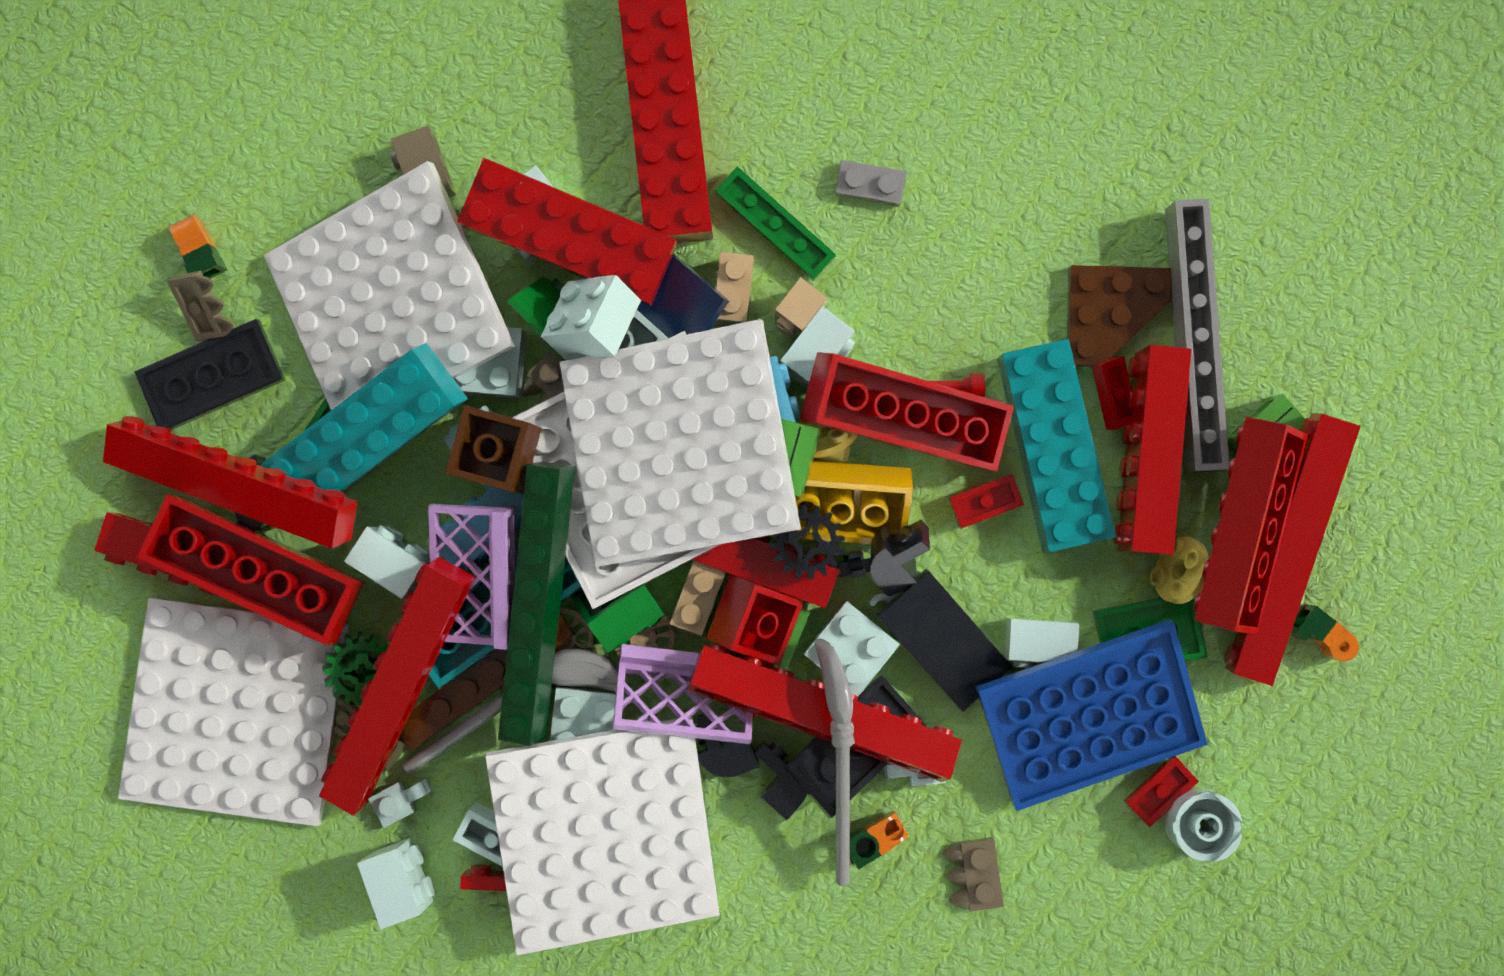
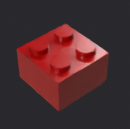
M730 574L706 639L732 651L780 666L804 601Z

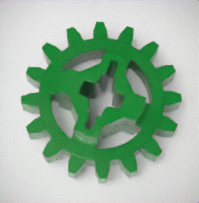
M358 631L357 639L352 640L347 633L344 635L346 643L343 645L338 642L333 644L336 652L325 653V659L330 664L322 666L323 674L330 675L324 681L326 687L334 686L332 695L335 698L343 693L345 704L348 705L352 698H356L358 706H361L363 699L360 698L361 692L368 681L374 679L377 672L373 667L378 658H372L368 654V649L380 656L383 651H387L389 644L386 640L377 644L378 637L375 633H372L369 639H365L363 632ZM353 650L346 659H342L344 655ZM364 663L366 667L363 668L362 673L356 674L355 670L358 669L359 664ZM339 677H341L342 680L348 679L351 683H353V688L345 685L339 679Z

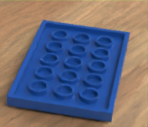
M1170 619L976 686L1009 795L1016 811L1208 745L1175 624Z

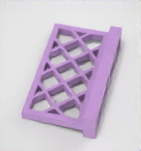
M429 505L430 563L440 557V550L447 544L460 558L455 566L459 567L464 562L477 576L470 590L480 580L490 590V599L484 605L469 590L466 598L478 611L468 621L459 612L456 621L462 627L455 633L449 632L445 642L494 645V649L507 650L517 563L516 505H502L500 507ZM439 513L450 514L459 524L450 535L439 526ZM460 514L469 516L464 519ZM476 515L489 516V531L483 537L468 523ZM462 528L476 542L467 553L452 539ZM479 546L490 557V565L484 571L469 557ZM480 614L491 624V635H481L471 625Z
M622 644L617 664L618 675L613 729L750 744L752 740L753 714L727 705L730 709L718 718L706 705L713 699L706 697L702 700L695 692L686 690L688 682L686 683L684 680H690L699 653ZM625 673L640 675L646 684L633 692L625 683ZM663 678H672L680 688L668 696L657 683ZM650 688L662 700L651 710L639 698L640 695ZM683 692L696 704L685 714L673 702ZM624 693L628 696L625 700H623ZM631 702L644 714L636 721L621 719L622 709ZM666 705L678 718L671 725L662 724L654 715ZM701 709L713 723L706 728H697L688 718ZM735 713L744 723L743 733L730 731L723 721Z

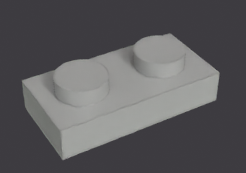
M841 160L835 195L900 207L907 171Z

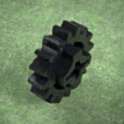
M801 505V513L798 515L799 520L807 519L805 527L797 532L790 531L774 534V536L778 537V542L771 543L770 548L779 549L780 553L774 557V560L777 562L784 559L786 563L783 571L785 573L794 568L796 569L795 578L799 579L802 572H807L809 579L813 580L814 571L819 570L825 576L827 575L825 566L828 563L834 567L838 565L833 557L835 554H844V551L837 547V543L844 541L845 536L836 535L835 531L841 527V524L838 522L831 525L829 522L832 517L831 512L826 513L822 517L819 515V506H815L813 512L809 513L806 505ZM820 522L827 528L831 542L822 540L819 535L818 528ZM813 526L811 532L813 533L812 539L817 541L816 547H809L808 552L802 558L803 546L798 543L799 536L805 537L807 532L810 531V527ZM784 542L794 545L797 551L795 561L786 553ZM819 552L827 554L820 562L808 565L809 559Z

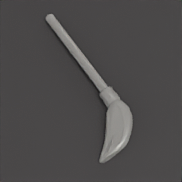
M815 639L814 644L823 675L826 702L833 719L830 723L831 742L836 747V883L840 886H846L850 882V747L855 743L853 737L854 726L851 721L853 701L846 674L834 647L824 639Z
M564 649L555 652L552 684L558 686L597 687L616 692L618 670L606 657L581 649ZM502 695L403 762V771L406 774L413 773L500 713Z

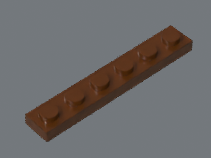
M559 612L556 648L576 634L561 612ZM495 649L413 708L401 733V737L411 751L419 748L504 686L507 650Z

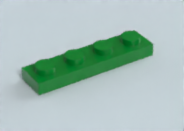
M738 166L715 190L716 195L811 280L815 281L835 259L836 254Z

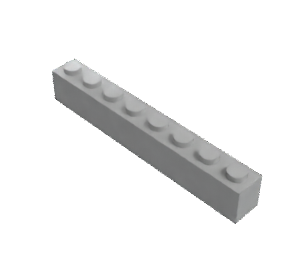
M1209 199L1177 200L1165 209L1169 268H1171L1175 347L1192 349L1183 442L1185 473L1217 472L1228 470L1229 454Z

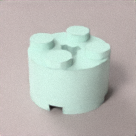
M1193 787L1190 791L1181 795L1163 816V825L1170 841L1179 850L1195 860H1223L1229 857L1241 842L1242 819L1239 810L1229 799L1209 789ZM1202 819H1205L1204 823L1207 825L1204 830L1200 829L1201 826L1199 824Z

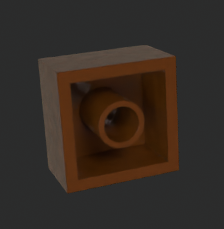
M464 405L445 474L524 495L527 464L533 463L542 427Z

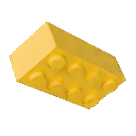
M813 460L803 497L795 496L798 514L801 513V505H806L809 513L813 512L815 506H819L820 516L823 517L826 513L831 512L832 517L829 521L831 525L838 522L841 524V527L835 532L836 535L845 536V540L842 542L871 544L873 536L882 527L885 526L892 534H895L902 527L908 525L913 492L911 468ZM807 519L800 520L801 529L805 527ZM820 522L818 528L819 535L822 540L831 541L827 528ZM813 526L810 527V531L807 532L805 537L799 536L798 539L813 540V533H811Z

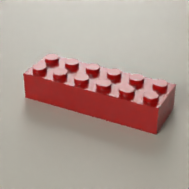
M484 157L457 220L464 228L584 279L616 275L641 300V303L650 307L677 246V240Z
M1149 345L1136 352L1135 356L1130 358L1128 375L1133 378L1132 391H1128L1125 409L1132 411V423L1126 424L1122 432V442L1127 444L1126 457L1121 458L1119 465V476L1124 477L1123 490L1118 491L1116 499V509L1121 511L1120 524L1115 525L1116 537L1113 538L1114 544H1118L1117 551L1174 555L1192 351L1190 348Z
M817 352L800 420L975 468L997 472L1014 406L838 354Z
M1246 417L1244 425L1239 427L1236 438L1239 446L1236 458L1231 460L1228 468L1230 482L1227 492L1222 495L1219 509L1222 513L1219 525L1214 528L1211 535L1213 549L1210 559L1205 562L1202 577L1205 581L1202 593H1199L1195 599L1194 612L1196 616L1194 621L1231 631L1258 635L1308 434L1287 424Z
M169 494L166 495L136 557L324 645L337 643L365 584V581L184 497Z

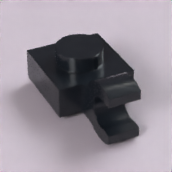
M862 550L848 552V555L843 556L844 562L837 563V567L840 570L839 577L851 575L852 578L866 576V572H871L870 558L864 559Z

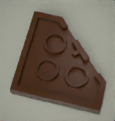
M1071 265L1068 267L1067 339L1070 342L1075 366L1092 367L1091 365L1111 358L1170 302L1171 268Z

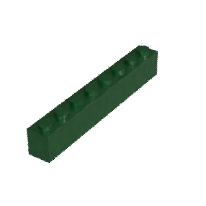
M545 461L527 464L498 740L531 746L546 737L575 466Z

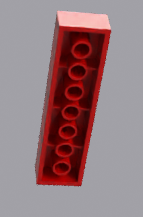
M618 0L643 225L676 239L677 243L713 239L686 0Z

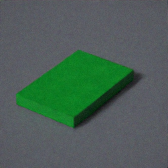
M1158 597L1093 611L1099 643L1170 619L1175 624L1185 662L1208 657L1201 623L1194 621L1196 616L1194 612L1195 597L1184 604H1174Z

